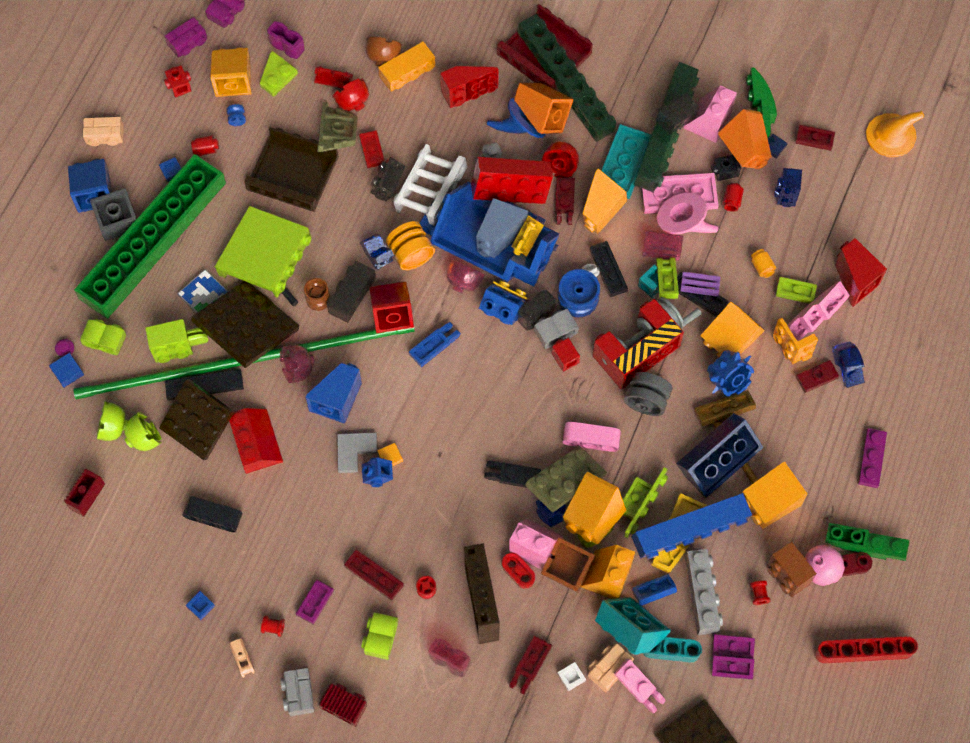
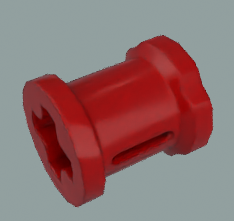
M767 581L750 583L754 597L753 605H763L771 602L766 589Z
M265 615L261 624V633L268 632L282 637L285 619L276 620Z

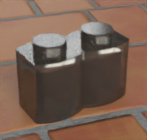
M547 290L540 291L535 295L533 301L525 303L519 309L518 322L526 331L533 329L539 319L547 318L552 314L555 309V298Z

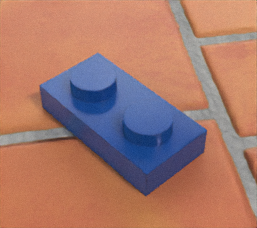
M666 574L632 587V592L639 605L642 606L676 593L677 587L670 575Z

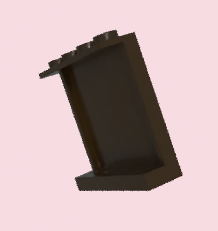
M269 127L270 135L251 176L247 175L244 181L246 190L315 212L339 158L338 150L317 152L318 141L315 139H306L296 133L290 134L280 128Z

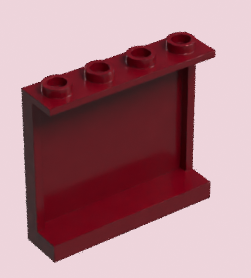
M538 4L537 12L506 42L501 40L497 44V55L532 82L542 83L556 90L592 54L593 44L588 38L581 36L575 28L569 27L561 18L553 15L548 8Z

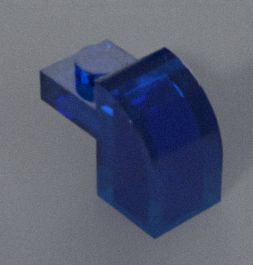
M374 234L360 242L366 256L375 269L378 270L393 262L392 257L395 255L391 249L386 247L379 234Z
M852 342L832 346L835 364L841 368L844 386L849 388L865 383L862 369L865 366L857 346Z

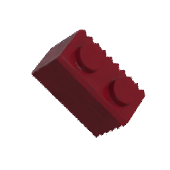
M84 469V472L81 473L82 476H79L80 479H77L75 486L68 493L69 496H66L67 499H64L65 504L70 510L83 517L105 485L102 477L87 469Z
M330 683L318 704L319 708L356 727L367 708L365 697L357 692H354V694L347 692V688L342 684L336 683V685Z

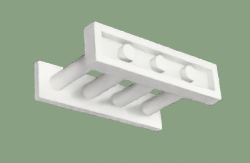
M426 144L423 150L419 151L418 159L399 194H396L393 203L396 212L400 213L403 206L425 213L429 224L436 226L438 222L436 220L437 214L444 206L442 203L446 193H450L453 189L457 188L467 169L466 158L458 156L456 162L444 160L433 156L430 146ZM427 162H431L450 169V173L448 176L443 177L423 169ZM421 176L441 183L442 188L440 191L435 192L416 185V182ZM411 191L433 198L432 206L428 207L409 200L408 197Z

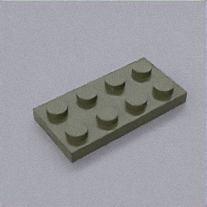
M578 446L529 479L525 486L549 510L554 512L572 500L586 472L601 479L605 477L607 472L581 446Z

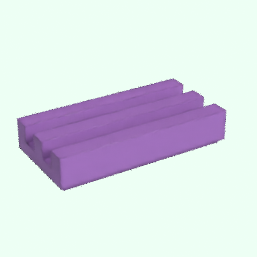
M683 272L680 291L718 296L720 277ZM685 284L696 285L698 287H712L715 288V290L685 286Z

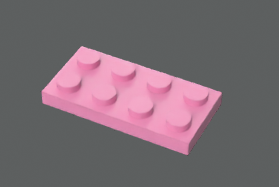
M714 173L641 178L644 214L658 213L659 208L665 201L681 193L700 195L706 202L707 210L718 209Z

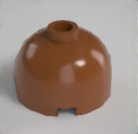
M369 37L366 42V54L371 61L375 62V66L379 67L399 56L402 44L395 40H392V42L386 41V38Z

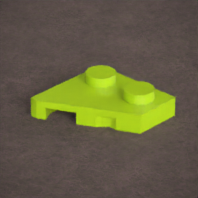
M272 51L261 78L260 86L274 97L298 74V71Z

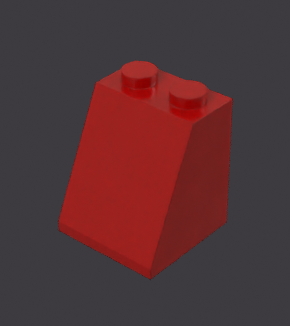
M856 238L850 242L846 241L840 247L841 251L837 255L838 259L835 264L841 282L850 295L848 300L852 307L881 284L887 268Z
M406 281L369 287L376 333L414 328L411 301Z

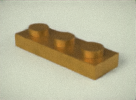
M747 390L738 395L735 394L696 407L694 411L703 427L727 419L733 413L739 415L756 409V403Z

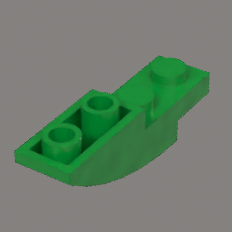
M751 68L750 74L746 76V85L750 87V90H748V101H751V108H756V111L762 114L768 139L771 133V123H775L777 116L776 105L765 79L755 68Z
M829 523L825 543L853 553L864 552L873 558L883 560L891 558L906 561L910 540L869 533L867 529Z

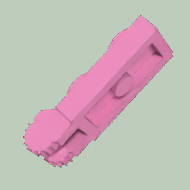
M626 659L613 673L639 703H642L653 714L657 709L647 698L652 695L660 704L665 702L664 697L655 690V686L630 659Z

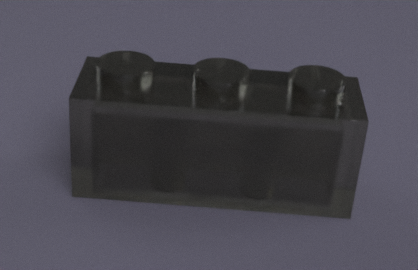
M355 261L352 266L350 265L344 280H340L337 284V291L327 300L328 313L348 323L369 291V287L374 283L376 279L375 270L358 261Z

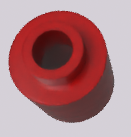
M210 135L195 138V140L191 141L193 154L203 156L216 153V149H219V143L217 138Z
M731 183L726 186L723 198L725 210L736 212L741 207L744 189L740 184Z

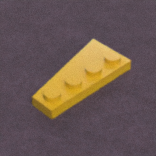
M680 493L669 520L708 505ZM683 543L676 546L677 549L668 553L665 550L658 552L659 555L653 558L651 566L670 573L690 544L684 546Z

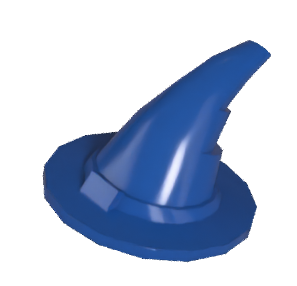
M514 98L508 102L509 118L502 121H487L488 126L502 132L515 134L529 133L537 138H543L546 135L539 133Z

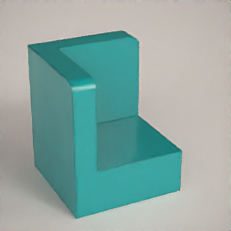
M653 265L639 278L638 287L650 298L659 292L656 265Z

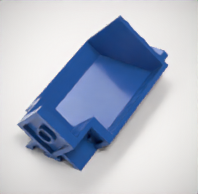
M466 182L453 189L450 193H446L442 201L444 206L436 217V220H438L436 226L429 224L426 214L420 221V225L425 233L432 236L430 241L433 245L507 282L515 277L533 287L537 283L541 271L543 272L549 263L552 252L556 251L559 246L556 242L560 233L544 226L527 257L522 253L520 255L514 254V249L511 247L513 243L495 258L480 255L477 252L476 236L492 201L474 200L470 182ZM505 202V203L514 205V206H516V207H519V206H517V205H515V204H513V203H511V202ZM528 211L529 216L544 225L546 219Z

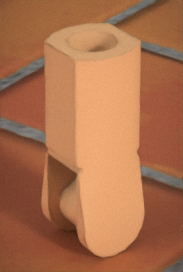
M237 639L231 642L229 645L242 677H245V674L250 672L255 673L243 640ZM248 661V665L241 667L240 663Z

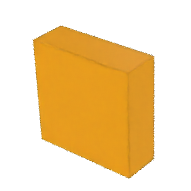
M395 443L377 450L380 458L392 461V466L403 462V458Z

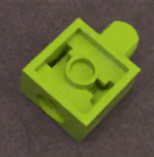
M183 319L145 327L149 349L156 363H166L175 358H187L189 355H193L192 346L207 343L209 340L208 335L200 328L187 330Z

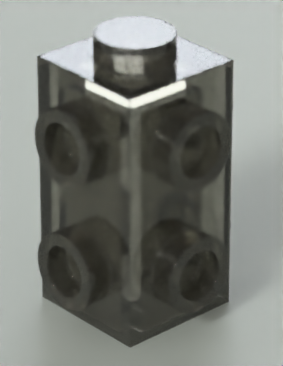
M392 157L382 161L377 168L379 171L378 175L371 182L373 187L370 193L375 195L377 199L386 202L394 195L406 166Z

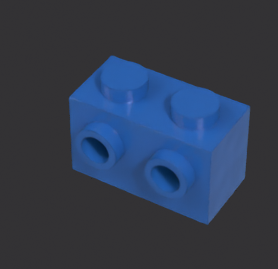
M492 284L486 289L478 309L488 316L500 319L504 324L513 325L518 320L526 300Z

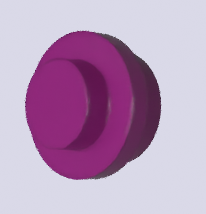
M62 339L56 343L55 352L60 357L68 353L72 355L74 344L69 339Z

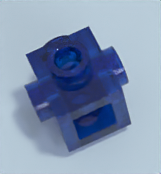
M540 500L535 501L538 508L536 510L538 517L549 527L552 528L564 521L563 516L566 504L552 512Z

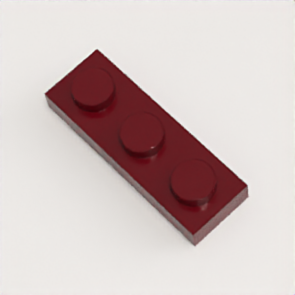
M355 550L344 564L346 569L391 601H393L404 586L403 582L358 550Z

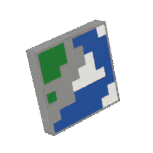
M205 269L177 294L197 313L223 296L228 290Z

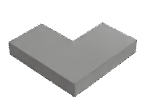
M376 432L338 434L339 473L358 472V454L377 453Z

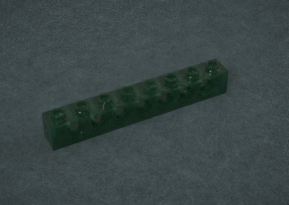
M535 14L520 22L518 34L548 76L556 81L555 86L560 93L574 99L571 108L593 139L598 142L614 133L616 127L615 118L609 115L605 104L596 97L595 90L589 87L584 75L578 72L574 61L566 55L564 47L558 44L555 35L547 29L545 21Z

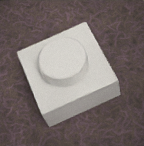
M575 662L558 672V676L568 691L586 681V678Z

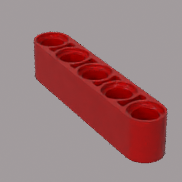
M909 636L828 640L819 644L815 651V657L821 663L909 659L917 651L918 643ZM882 645L889 646L891 653L884 652ZM902 645H909L911 652L905 651ZM862 646H867L871 654L864 653ZM841 647L848 648L850 650V655H845L842 652ZM821 648L828 649L830 656L823 655Z

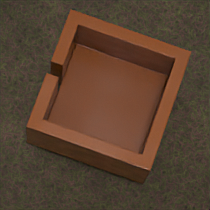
M558 537L551 551V555L555 559L553 560L548 557L541 574L579 593L596 556Z
M792 541L774 553L767 564L769 574L781 582L780 587L785 594H789L791 598L808 587L817 575Z

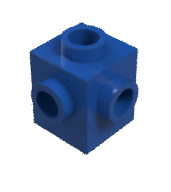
M375 457L363 463V483L370 484L371 487H381L384 483L393 480L392 461Z

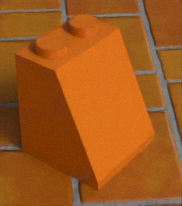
M519 83L514 98L517 105L539 133H563L574 99L542 83Z
M743 109L718 133L742 167L761 169L767 165V161L772 157L763 116L758 111Z

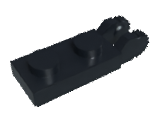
M487 461L486 466L488 468L501 470V474L485 472L484 477L488 480L498 481L501 484L527 488L525 486L527 481L540 473L541 469L504 462Z

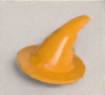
M919 111L903 116L895 113H884L876 116L869 122L866 129V140L869 146L878 154L887 157H898L906 154L913 148L916 141V130L913 123L922 119L924 113Z

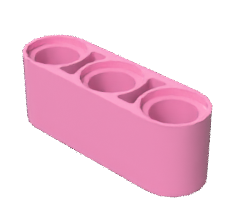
M567 422L565 423L562 442L573 447L581 446L582 448L616 452L619 449L621 431L613 427Z

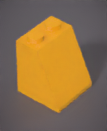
M238 47L236 49L212 51L210 76L216 97L251 94L248 48Z
M599 169L595 172L583 211L584 227L591 233L594 231L597 234L627 202V192Z
M730 302L700 336L704 339L702 343L709 349L714 348L717 350L718 353L716 355L720 357L726 350L741 354L765 330L740 307Z
M785 461L742 491L751 510L752 520L757 526L760 525L762 529L801 507L808 494Z
M586 472L563 519L566 524L565 527L570 533H577L585 541H591L598 545L627 510L617 486Z
M618 545L595 550L594 555L596 558L581 588L610 599H618L621 596L632 567L635 552Z

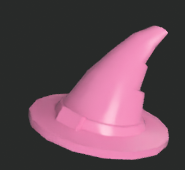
M681 193L672 196L659 208L657 221L664 232L683 234L689 231L700 233H716L718 231V226L704 222L707 205L705 200L695 193Z

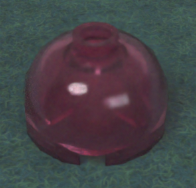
M454 260L450 261L447 269L448 282L453 285L452 289L459 293L474 291L479 287L485 276L483 273Z
M289 345L281 348L280 362H284L285 368H282V371L288 383H299L307 379L315 363L313 355L309 354L304 347L299 345Z

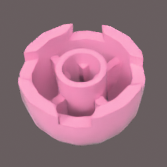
M817 545L805 554L804 558L817 573L812 581L813 583L825 586L836 583L842 577L845 569L843 558L833 547Z

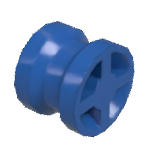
M235 104L227 107L229 125L241 126L246 122V118L243 115L245 110L242 105Z

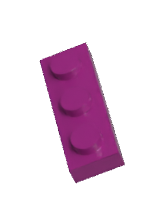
M870 428L866 430L858 485L873 488L879 487L887 432Z

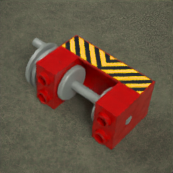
M661 297L658 301L655 299L650 302L646 301L640 306L636 321L640 332L626 342L615 337L610 331L606 334H600L594 342L593 358L622 390L629 385L634 373L647 372L680 348L684 334L682 328L702 313L696 308L682 319L676 307L666 298Z

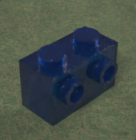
M783 168L774 191L777 205L795 207L801 191V169Z

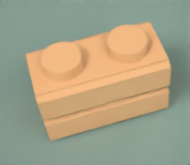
M121 117L84 118L83 137L86 144L90 146H98L99 144L114 146L118 143H123L124 125Z
M617 643L613 647L608 645L602 652V659L599 662L595 660L588 667L590 670L588 677L604 692H607L618 680L613 673L626 659L634 662V658Z

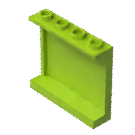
M249 206L216 263L215 269L221 277L233 276L272 291L274 296L278 298L279 294L284 291L288 278L293 275L297 262L302 259L305 247L309 246L311 242L310 231L308 227Z

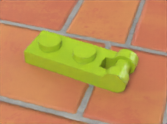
M670 257L669 259L656 258L659 298L678 299L675 257Z

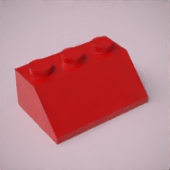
M244 408L235 411L229 422L245 473H251L282 463L283 459L267 409Z

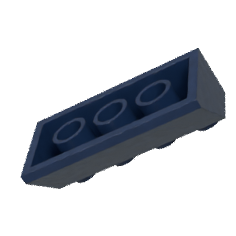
M733 413L676 464L690 483L707 498L764 447L746 419Z

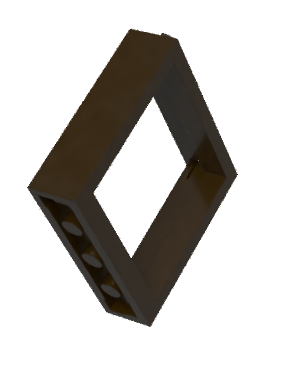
M484 543L463 547L464 568L479 644L499 641L500 622Z

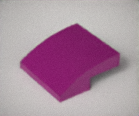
M714 634L712 676L753 680L755 638Z

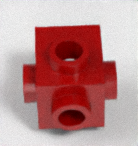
M181 65L165 71V85L168 90H172L175 98L192 91L189 83L191 81L188 71L183 70Z

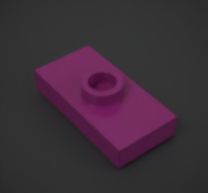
M316 579L297 610L296 615L314 625L334 589Z

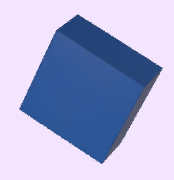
M70 353L49 365L63 388L84 375Z

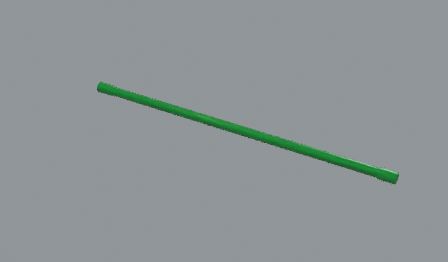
M408 328L376 333V329L273 349L253 363L391 335L415 332V329ZM228 358L93 386L74 388L73 391L77 400L97 394L242 365L234 358Z

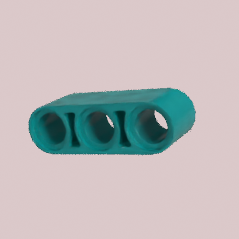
M665 637L656 645L657 649L655 651L643 653V655L651 659L695 662L701 655L702 646L696 640ZM673 645L676 647L677 652L670 653L666 647ZM687 648H695L697 654L690 655L687 652Z

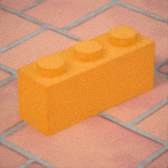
M421 42L379 66V77L392 92L395 89H400L407 82L417 79L424 72L431 71L436 66L435 56L427 45Z

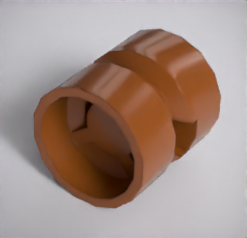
M313 278L306 282L304 293L309 308L314 311L326 309L331 300L327 283L321 278Z

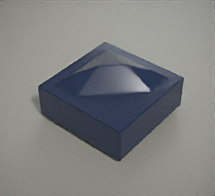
M774 134L768 138L771 156L777 159L788 143Z

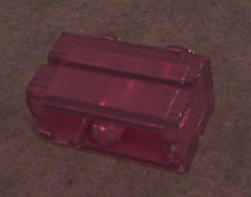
M646 231L642 256L662 259L675 257L677 261H680L683 235Z

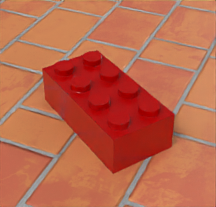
M477 157L471 182L473 199L492 201L494 198L505 202L545 204L553 179L551 163L547 161Z

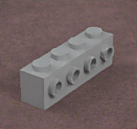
M707 549L687 551L685 561L697 634L718 633L720 626H723L722 614H718L717 609L720 602L718 594H715L714 591L716 577L715 574H711L710 567H713L712 555H708Z

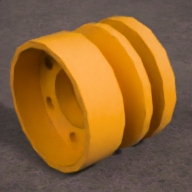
M417 221L407 222L398 226L386 238V244L395 255V259L402 270H412L423 265L435 253L434 246L426 237L425 231Z

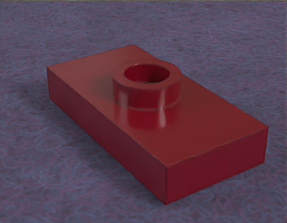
M831 360L796 375V379L804 393L839 378V374Z

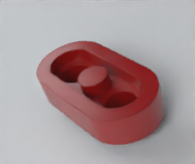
M508 553L503 557V570L519 587L527 589L534 585V571L518 554ZM510 562H514L516 564L514 567L508 566ZM527 576L529 580L524 582L522 577Z

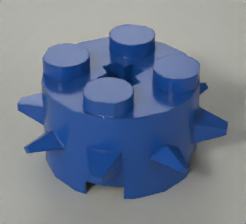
M726 350L714 363L710 364L707 372L709 373L710 381L716 386L712 393L714 394L720 390L726 397L733 393L738 395L746 390L752 382L750 380L751 373L754 374V369L747 363L751 355L743 359L739 352Z

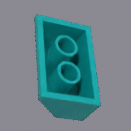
M631 597L603 600L595 622L604 631L609 632L617 642L622 643L628 648L630 653L635 655L649 653L671 631Z

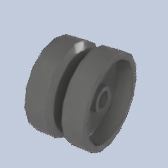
M647 372L634 373L629 383L630 388H628L624 397L625 404L642 414L650 416L663 415L667 406L666 400L670 398L673 390L672 385L655 374Z

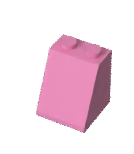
M720 85L701 97L685 123L684 129L716 143L720 137L718 133L726 126L732 115L737 93Z
M525 519L518 523L510 538L509 553L518 554L525 562L542 570L548 557L552 558L551 551L558 537L562 539L563 536L530 519Z

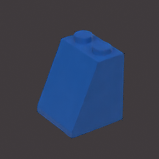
M94 159L90 162L75 163L68 166L70 196L78 213L93 210L90 202L91 199L112 193L105 159Z
M341 363L316 385L305 397L309 412L345 424L362 385L358 367L350 363L347 365Z

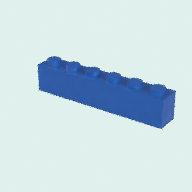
M742 493L637 531L631 537L640 559L644 557L652 559L658 556L660 551L665 550L668 553L677 549L676 546L683 543L684 546L694 543V539L701 537L703 540L712 536V532L717 530L719 533L729 530L731 525L736 524L737 527L744 525L748 522L747 519L752 516V513Z

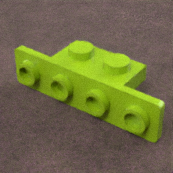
M663 468L653 486L636 477L623 498L627 510L623 515L632 520L625 531L624 537L627 539L630 534L633 535L639 528V524H637L639 519H644L649 511L647 506L650 501L654 503L659 494L657 492L659 486L663 487L669 477L666 475L667 468Z

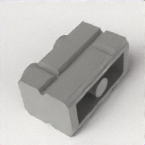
M308 668L283 672L284 678L280 679L282 691L286 690L287 697L283 699L284 711H288L290 716L314 713Z

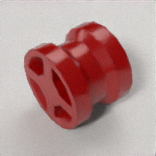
M422 576L417 580L416 589L418 595L423 599H430L436 594V582L432 577Z

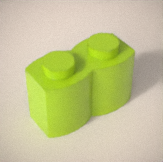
M100 319L88 320L80 341L82 345L88 348L118 355L126 333L117 324L106 325Z
M375 612L373 618L369 617L367 622L369 633L367 637L364 636L361 646L364 649L365 655L389 660L398 626L397 617Z

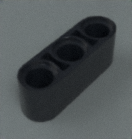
M193 496L188 498L182 514L183 517L191 521L233 533L237 531L243 515L237 509Z

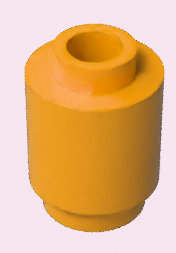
M759 249L751 255V262L760 277L768 278L775 273L776 266L768 252H765L764 249Z

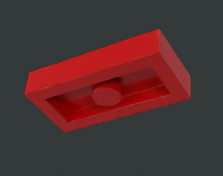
M377 130L359 134L367 169L385 165Z

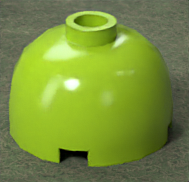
M104 402L97 439L113 441L121 436L128 420L125 419L123 408L114 403Z
M137 412L127 421L124 430L125 442L130 448L134 447L139 451H150L162 443L160 441L162 438L155 425L145 420L147 416L142 412Z

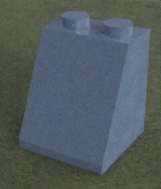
M493 198L476 236L477 252L484 257L495 258L515 241L528 217V211Z

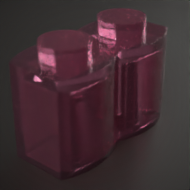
M436 638L428 650L429 657L435 664L447 667L452 674L458 677H464L471 666V659L465 652L453 649L443 639Z

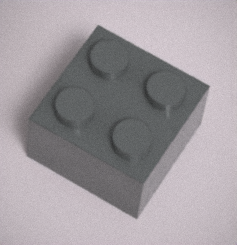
M126 188L90 200L105 241L123 235L137 219Z

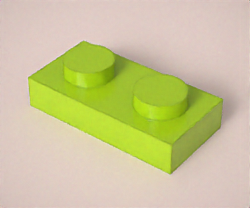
M780 277L776 297L810 304L814 301L817 285Z

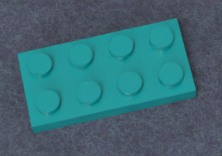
M620 124L601 171L627 192V199H630L654 140V135Z

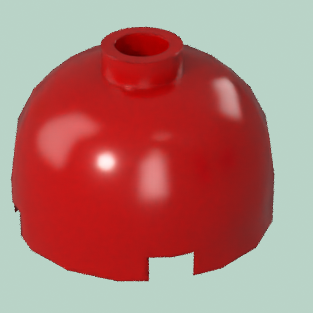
M358 78L344 85L341 93L337 90L333 94L332 98L341 109L358 112L365 107L364 103L368 100L369 89L364 79L361 78L360 80Z
M558 141L547 147L542 161L551 163L554 177L568 178L577 170L579 154L570 143Z

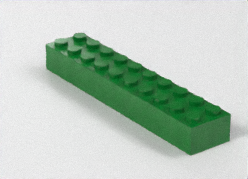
M194 154L74 289L78 299L108 319L226 184L224 174Z

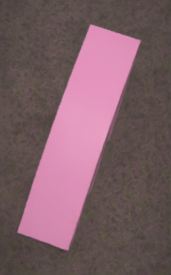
M840 281L824 291L787 325L797 341L801 340L808 332H813L823 320L829 319L848 299L850 295Z

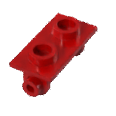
M319 66L315 68L316 77L314 83L344 89L343 86L352 81L353 74Z

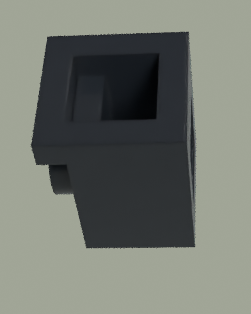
M732 154L715 158L714 163L711 165V170L716 175L717 180L722 181L739 177L741 166Z

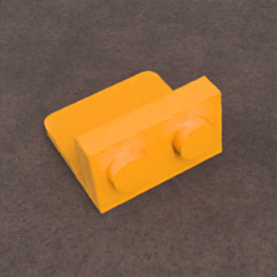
M779 318L777 320L773 338L777 344L781 345L785 358L790 360L792 365L801 360L804 362L810 359L818 341L816 335L812 334L797 341L784 319Z

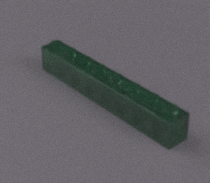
M679 62L674 70L633 185L653 193L657 187H661L664 180L662 173H666L669 166L667 159L671 158L675 149L672 145L673 143L676 144L680 135L677 131L678 129L681 130L685 121L682 117L683 115L686 116L690 106L687 105V102H691L694 95L692 88H696L699 77H697L699 69Z

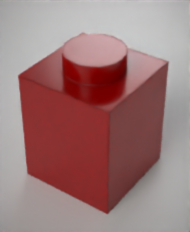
M569 338L565 340L560 339L553 344L551 354L563 372L580 363V355Z

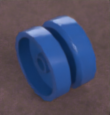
M575 269L567 272L559 282L558 303L562 310L568 309L572 317H585L595 311L600 296V283L597 277L584 269Z

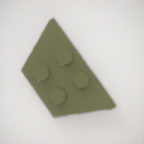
M323 102L317 152L355 146L358 117L351 113H346L340 108L334 110L328 107L327 102Z

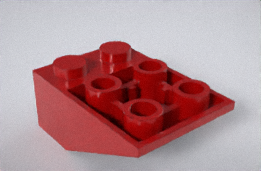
M455 66L441 72V93L449 107H459L469 100H475L483 94L492 93L498 89V67Z

